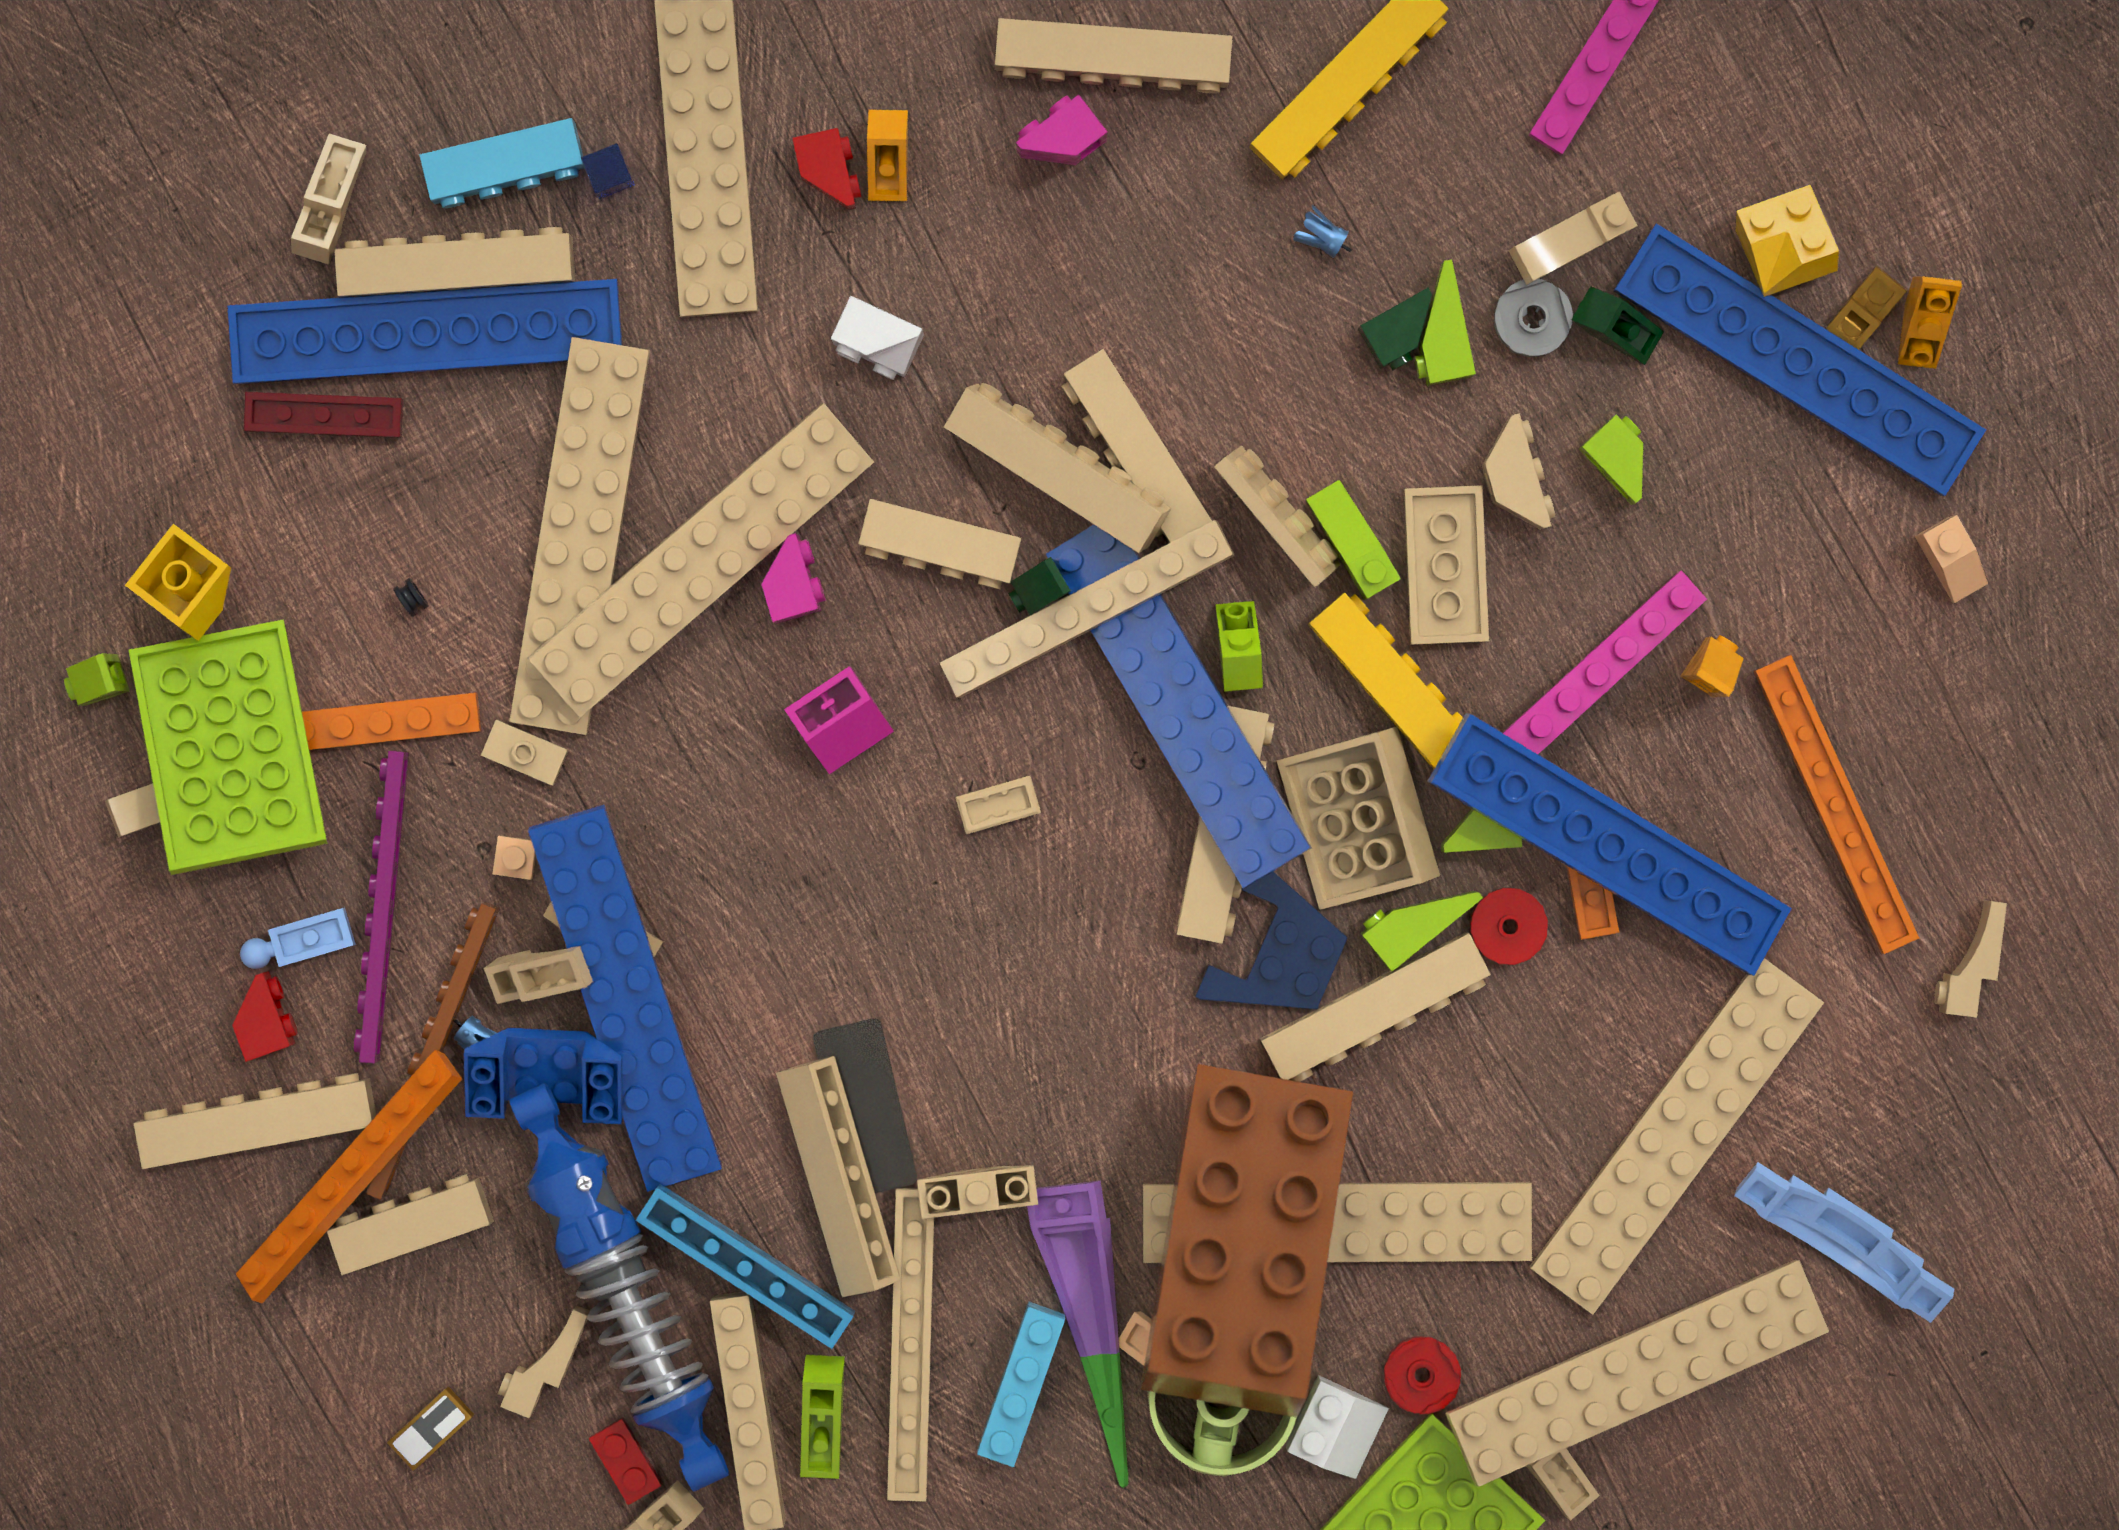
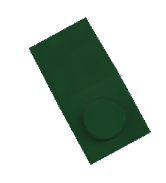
M1590 286L1571 319L1593 337L1643 365L1647 363L1664 333L1662 329L1625 300Z
M1429 287L1360 325L1358 328L1380 369L1389 365L1392 371L1413 360L1410 353L1418 347L1432 297Z
M1049 557L1012 580L1011 584L1014 589L1008 592L1019 613L1027 610L1031 616L1068 595L1071 590L1053 559Z

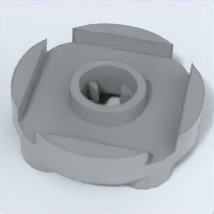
M1539 278L1526 285L1523 279L1512 284L1498 299L1494 312L1495 330L1501 342L1512 353L1527 357L1543 356L1557 349L1566 339L1573 322L1571 320L1573 318L1572 306L1566 294L1552 283ZM1528 307H1536L1535 312H1538L1539 309L1542 311L1544 319L1538 322L1539 328H1529L1530 324L1527 326L1524 324L1522 317L1527 315Z

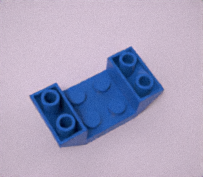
M507 1028L464 1049L465 1117L505 1119L507 1104L510 1098L545 1082L554 1095L556 1103L582 1104L583 1123L622 1124V1056L586 1031Z

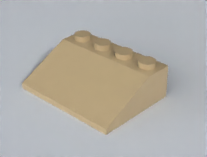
M1397 726L1277 760L1291 813L1312 847L1303 855L1319 910L1417 885L1440 876Z

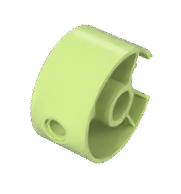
M1148 1391L1151 1419L1160 1440L1178 1460L1186 1464L1191 1470L1203 1474L1229 1476L1243 1473L1262 1465L1282 1448L1289 1438L1296 1421V1417L1283 1415L1280 1424L1266 1441L1253 1450L1232 1456L1233 1446L1236 1445L1239 1423L1247 1416L1249 1409L1235 1406L1217 1409L1210 1406L1206 1401L1196 1400L1198 1413L1193 1436L1195 1442L1193 1451L1177 1442L1165 1429L1155 1407L1156 1392Z

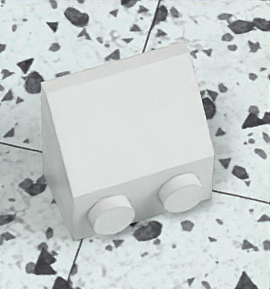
M1318 1375L1285 1444L1287 1452L1323 1469L1356 1479L1389 1408Z

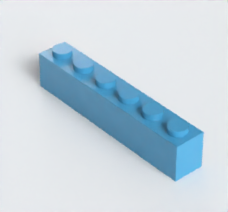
M659 1184L636 1219L637 1222L831 1349H833L854 1317L855 1310L666 1186L664 1187Z

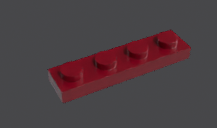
M245 392L244 431L402 438V398Z

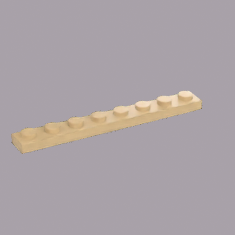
M1213 520L940 662V665L956 698H961L1235 555L1218 521Z
M896 1188L894 1260L900 1281L893 1283L887 1500L926 1501L934 1218L922 1219L918 1188Z

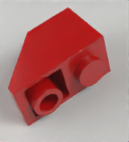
M838 128L793 137L802 180L846 209H856L854 199L860 198L861 192L857 174L849 176L846 160L853 159L849 137H841Z
M269 971L255 975L232 1025L245 1062L296 1044L293 1037L298 1035L295 1021L290 1013H284L280 1002L284 998L281 983L276 976L272 978Z

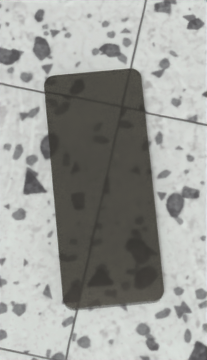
M871 1018L817 1031L813 1036L817 1058L819 1060L835 1056L874 1192L878 1193L914 1184L917 1180L916 1168L881 1021L877 1018Z

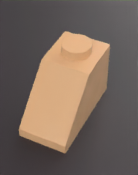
M1957 515L1947 517L1915 536L1952 603L1958 602L1988 584L1977 549Z

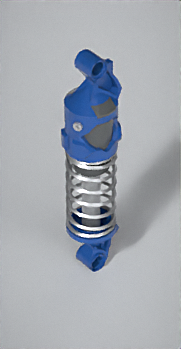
M545 1082L510 1098L511 1108L521 1128L524 1131L529 1129L538 1137V1158L525 1185V1189L531 1201H535L545 1211L557 1236L554 1248L562 1267L566 1268L565 1273L575 1275L577 1281L583 1283L577 1290L576 1296L582 1299L594 1298L601 1301L591 1309L587 1319L592 1322H602L613 1318L618 1320L602 1332L598 1343L604 1346L626 1341L629 1343L611 1358L609 1366L614 1369H623L638 1364L640 1366L623 1380L620 1389L624 1392H636L650 1388V1391L639 1398L632 1406L631 1412L634 1413L632 1416L636 1424L666 1432L683 1445L684 1458L680 1459L679 1463L685 1479L693 1492L729 1476V1470L721 1451L703 1432L702 1414L714 1386L707 1374L698 1373L687 1377L700 1370L703 1363L695 1362L676 1370L670 1359L674 1354L689 1347L692 1340L686 1338L666 1347L661 1340L659 1334L679 1323L681 1317L674 1315L653 1323L648 1311L666 1301L670 1293L662 1292L643 1300L637 1289L639 1286L655 1278L659 1270L653 1268L646 1271L640 1256L647 1252L648 1247L638 1245L643 1236L639 1234L641 1232L631 1211L619 1204L607 1179L606 1166L609 1165V1162L603 1150L579 1144L559 1126L558 1115L560 1111L554 1095ZM611 1305L613 1311L598 1314L604 1308ZM622 1328L624 1334L608 1338L614 1332ZM631 1351L635 1356L632 1359L619 1361ZM642 1374L644 1375L646 1381L629 1385Z

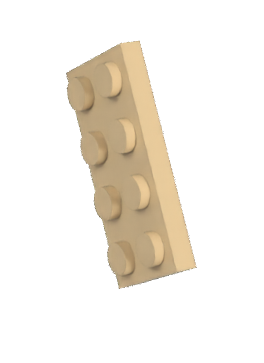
M1241 445L1214 466L1314 587L1341 565L1336 559L1338 558V553L1326 539L1321 541L1312 530L1314 525L1310 518L1301 509L1296 511L1287 500L1289 495L1286 489L1276 479L1271 481L1262 470L1264 465L1261 459L1251 449L1246 451Z
M1483 485L1404 489L1410 645L1489 641Z

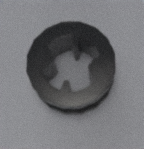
M408 578L405 580L406 584L404 587L396 586L393 590L406 611L414 617L417 615L416 611L418 608L426 609L429 607V604L412 579Z

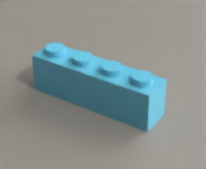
M572 118L420 154L430 200L434 204L441 203L442 208L462 205L465 203V197L479 194L480 199L497 197L503 194L502 188L517 185L518 190L531 189L541 185L540 179L555 176L556 181L572 179L579 176L578 170L586 168L576 124Z
M1028 1301L977 1448V1455L1011 1467L1015 1466L1065 1322V1314Z

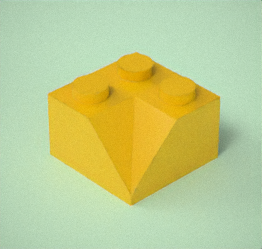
M1811 185L1736 211V233L1764 297L1838 270L1839 250Z
M172 524L125 586L199 641L223 611L231 567L175 524Z

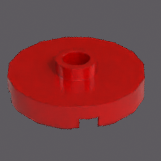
M1500 888L1489 892L1476 904L1471 914L1470 933L1476 947L1486 958L1499 964L1516 965L1530 960L1541 950L1547 937L1548 920L1543 906L1533 895L1518 888ZM1507 919H1513L1516 923V929L1511 934L1505 933L1502 928L1504 921Z
M1414 1336L1401 1341L1389 1353L1384 1365V1383L1389 1396L1400 1408L1412 1413L1432 1414L1444 1409L1455 1399L1459 1390L1461 1368L1455 1353L1444 1342L1430 1336ZM1419 1368H1426L1429 1371V1376L1424 1381H1418L1415 1378V1372Z

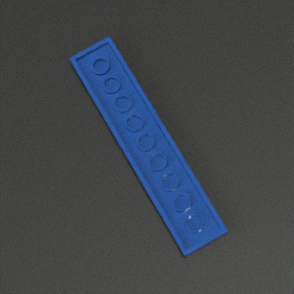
M1657 223L1653 226L1613 290L1942 497L1947 494L1986 431L1985 428L1772 295L1764 297L1758 286Z
M617 279L227 305L233 384L568 362L572 337L622 345Z
M1096 525L1090 526L1046 554L1048 558L1051 557L1071 590L1069 595L1140 559L1135 550ZM1161 594L1091 630L1242 888H1247L1312 848Z
M1465 713L1427 781L1749 975L1755 976L1792 909L1470 713Z
M605 805L529 827L528 832L566 947L580 946L593 983L580 990L596 1038L622 1056V1117L647 1192L655 1190L659 1184L665 1187L721 1170L722 1164Z

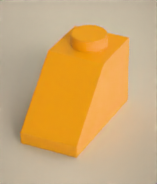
M869 110L867 128L868 201H907L908 110Z

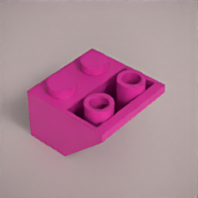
M1079 94L1072 100L1067 95L1049 109L1051 112L1049 118L1041 124L1035 119L1018 132L1020 137L1018 138L1019 141L1016 142V151L1021 158L1077 165L1107 141V131Z
M796 533L787 536L761 584L772 622L776 624L821 611L819 602L826 601L820 579L818 577L812 578L808 565L815 563L809 541L807 539L801 541L800 536Z
M851 666L784 709L805 742L829 774L894 732Z

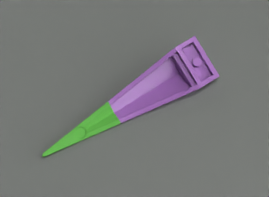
M1101 1181L1036 1188L1038 1205L1027 1206L1030 1228L1068 1321L1098 1410L1119 1485L1124 1488L1128 1485L1129 1481L1110 1218H1106Z

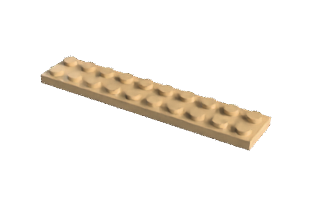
M654 0L680 317L758 312L733 0Z
M575 337L571 339L509 722L583 735L588 734L592 708L579 718L529 661L528 657L613 583L650 350Z
M821 403L528 657L529 661L581 718L786 540L788 535L794 533L870 467L874 461L824 403Z
M1765 958L1755 976L1746 974L1529 1267L1584 1309L1594 1314L1824 1002Z
M1531 1182L1339 1183L1327 1262L1532 1261ZM1143 1184V1263H1161L1174 1184Z
M1793 1260L1445 1414L1474 1484L1479 1487L1824 1335L1829 1330L1800 1260Z

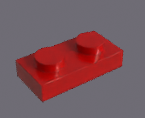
M624 1417L589 1437V1441L627 1505L632 1504L662 1486V1481Z

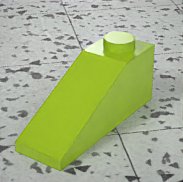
M1452 259L1446 260L1441 264L1419 347L1420 355L1414 356L1418 378H1425L1427 386L1470 378L1476 374Z
M1340 480L1306 499L1364 600L1401 579L1382 545Z
M1471 891L1390 909L1385 914L1379 909L1363 922L1367 929L1360 934L1388 969L1394 971L1483 899L1479 892Z
M806 1355L802 1386L800 1477L839 1479L844 1356Z

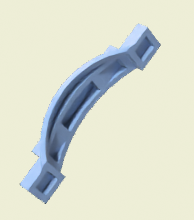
M1759 1162L1756 1163L1737 1187L1734 1196L1754 1208L1759 1216L1819 1250L1874 1287L1901 1308L1912 1310L1930 1323L1953 1298L1955 1289L1922 1268L1923 1258L1893 1240L1892 1234L1894 1230L1830 1188L1822 1194L1793 1175L1787 1181Z

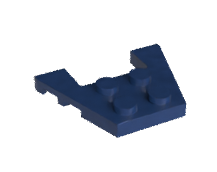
M1272 872L1247 888H1241V890L1277 906V910L1248 977L1242 979L1212 965H1208L1196 992V998L1308 1009L1318 1008L1348 938L1275 872Z

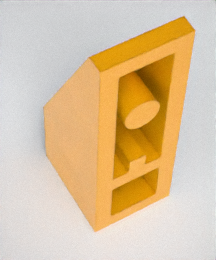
M1721 635L1717 639L1706 637L1681 674V677L1712 698L1729 697L1734 690L1744 658L1736 653L1739 647Z

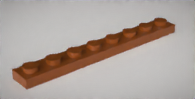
M485 902L481 903L479 909L472 908L464 928L470 931L465 946L458 944L450 963L451 966L456 967L451 981L444 980L436 998V1002L441 1003L436 1018L432 1016L428 1018L422 1033V1038L427 1039L422 1054L415 1052L407 1074L413 1075L434 1050L443 1053L454 1026V1020L457 1018L499 912V907ZM407 1142L369 1183L367 1195L380 1200L387 1195Z

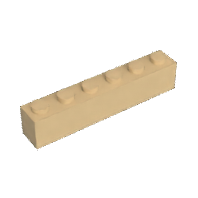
M998 18L995 70L1003 71V77L1024 79L1026 78V73L1042 74V80L1053 82L1065 81V76L1080 77V82L1084 84L1101 85L1104 79L1119 80V85L1124 87L1138 88L1142 87L1143 82L1158 83V88L1163 90H1181L1182 84L1196 85L1197 91L1202 93H1220V87L1228 88L1232 36Z
M561 227L540 228L539 235L524 236L523 230L500 231V238L485 239L484 233L461 234L460 241H446V236L431 235L422 237V243L407 244V238H389L383 240L384 246L368 247V241L344 242V249H334L337 295L340 298L575 282L573 239L569 233H563Z
M1104 349L1064 373L1063 377L1067 383L1061 387L1073 406L1080 402L1087 416L1082 420L1093 438L1095 439L1099 435L1103 438L1108 446V449L1103 451L1110 465L1119 469L1122 468L1123 471L1132 477L1130 482L1140 489L1150 488L1159 493L1165 499L1163 503L1171 508L1156 537L1163 534L1168 543H1171L1211 522L1212 520Z
M982 383L981 385L975 384L966 387L944 428L1136 552L1140 553L1149 548L1171 511V508L1163 503L1165 500L1163 496L1150 488L1140 489L1130 482L1132 477L1125 471L1117 467L1109 469L1098 461L1099 456L1089 448L1084 446L1077 448L1065 440L1067 435L1052 425L1044 427L1033 420L1034 414L1027 408L1019 404L1012 406L1001 399L1002 393L993 386Z
M1228 706L1260 760L1263 745L1270 746L1274 730V723L1268 722L1269 714ZM1260 760L1263 767L1266 769L1267 761ZM1199 815L1176 934L1223 944L1224 936H1232L1236 914L1229 913L1232 897L1239 899L1242 886Z
M1465 932L1397 967L1394 971H1389L1260 1038L1280 1079L1301 1082L1313 1075L1310 1068L1322 1062H1325L1327 1067L1348 1056L1345 1050L1357 1044L1363 1049L1382 1039L1380 1032L1391 1026H1394L1395 1030L1398 1031L1417 1021L1414 1015L1426 1008L1429 1009L1430 1013L1442 1009L1451 1003L1449 996L1463 990L1465 995H1468L1486 985L1483 979L1491 974L1470 933Z
M835 1056L803 1063L777 1072L776 1075L842 1297L876 1291L900 1281Z
M358 1073L335 1077L336 1084L321 1087L320 1080L297 1084L298 1091L283 1094L282 1087L258 1091L259 1098L244 1101L243 1094L220 1098L221 1105L206 1108L205 1101L182 1105L183 1112L168 1115L167 1108L144 1112V1120L134 1123L142 1169L364 1129L376 1116L370 1078L359 1080Z
M744 1291L715 1295L710 1300L744 1530L783 1528L786 1516L753 1298Z

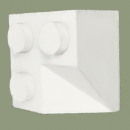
M850 296L831 340L837 346L835 351L838 352V355L855 363H859L861 358L875 364L873 371L894 380L896 374L902 377L906 376L924 337L922 328Z

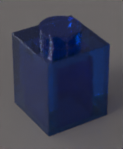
M618 143L581 157L593 190L599 199L635 185Z

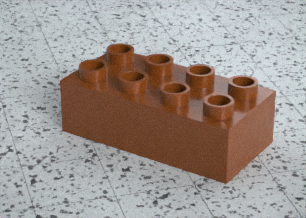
M1197 1065L1189 1090L1140 1390L1297 1417L1307 1399L1353 1091L1213 1066Z

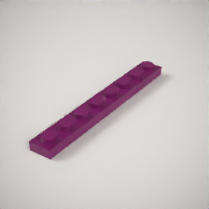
M388 751V758H382L380 764L379 778L380 781H385L384 797H378L376 820H382L380 836L375 835L373 840L372 858L378 859L377 874H371L368 890L369 897L374 898L373 913H367L365 921V936H371L370 950L363 953L361 974L367 975L366 991L360 990L357 1006L358 1014H363L362 1029H356L354 1038V1052L360 1053L359 1062L375 1064L380 1061L409 758V752Z

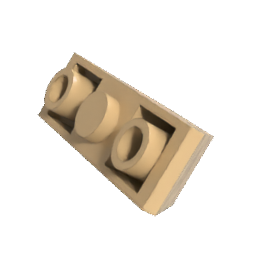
M1519 413L1507 419L1482 464V469L1492 503L1541 530L1552 526L1550 519L1555 517V511L1550 496H1543L1539 481L1545 480L1544 472L1539 458L1532 459L1529 444L1534 442L1529 421H1522Z
M1034 1165L995 1166L955 1171L917 1179L922 1219L1038 1205Z

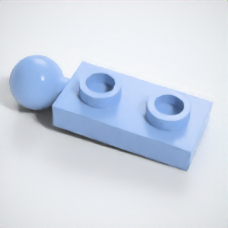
M344 907L269 929L271 941L266 942L260 938L247 940L241 947L240 957L247 967L260 969L269 963L271 957L276 956L278 966L281 967L356 944Z

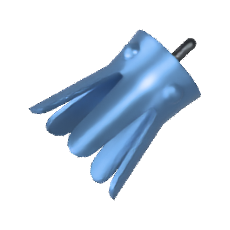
M1312 204L1313 210L1321 218L1312 212H1306L1304 226L1317 236L1298 231L1294 233L1293 240L1319 248L1332 258L1336 256L1341 247L1351 252L1352 249L1343 244L1349 231L1335 226Z
M474 1016L467 1019L464 1024L456 1019L454 1020V1023L460 1027L454 1040L463 1049L497 1034L484 1027L481 1021Z

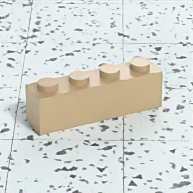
M870 499L858 544L866 547L865 555L887 560L890 553L904 557L903 565L925 570L926 564L929 563L942 567L940 572L942 575L963 580L964 573L979 576L978 584L1001 589L1002 583L1010 584L1022 538Z
M464 1174L445 1181L446 1189L432 1193L429 1186L409 1193L410 1201L395 1206L394 1200L391 1199L371 1206L372 1214L358 1218L357 1212H352L339 1217L335 1221L336 1226L327 1230V1234L341 1275L490 1225L494 1222L480 1178L469 1180L468 1175Z

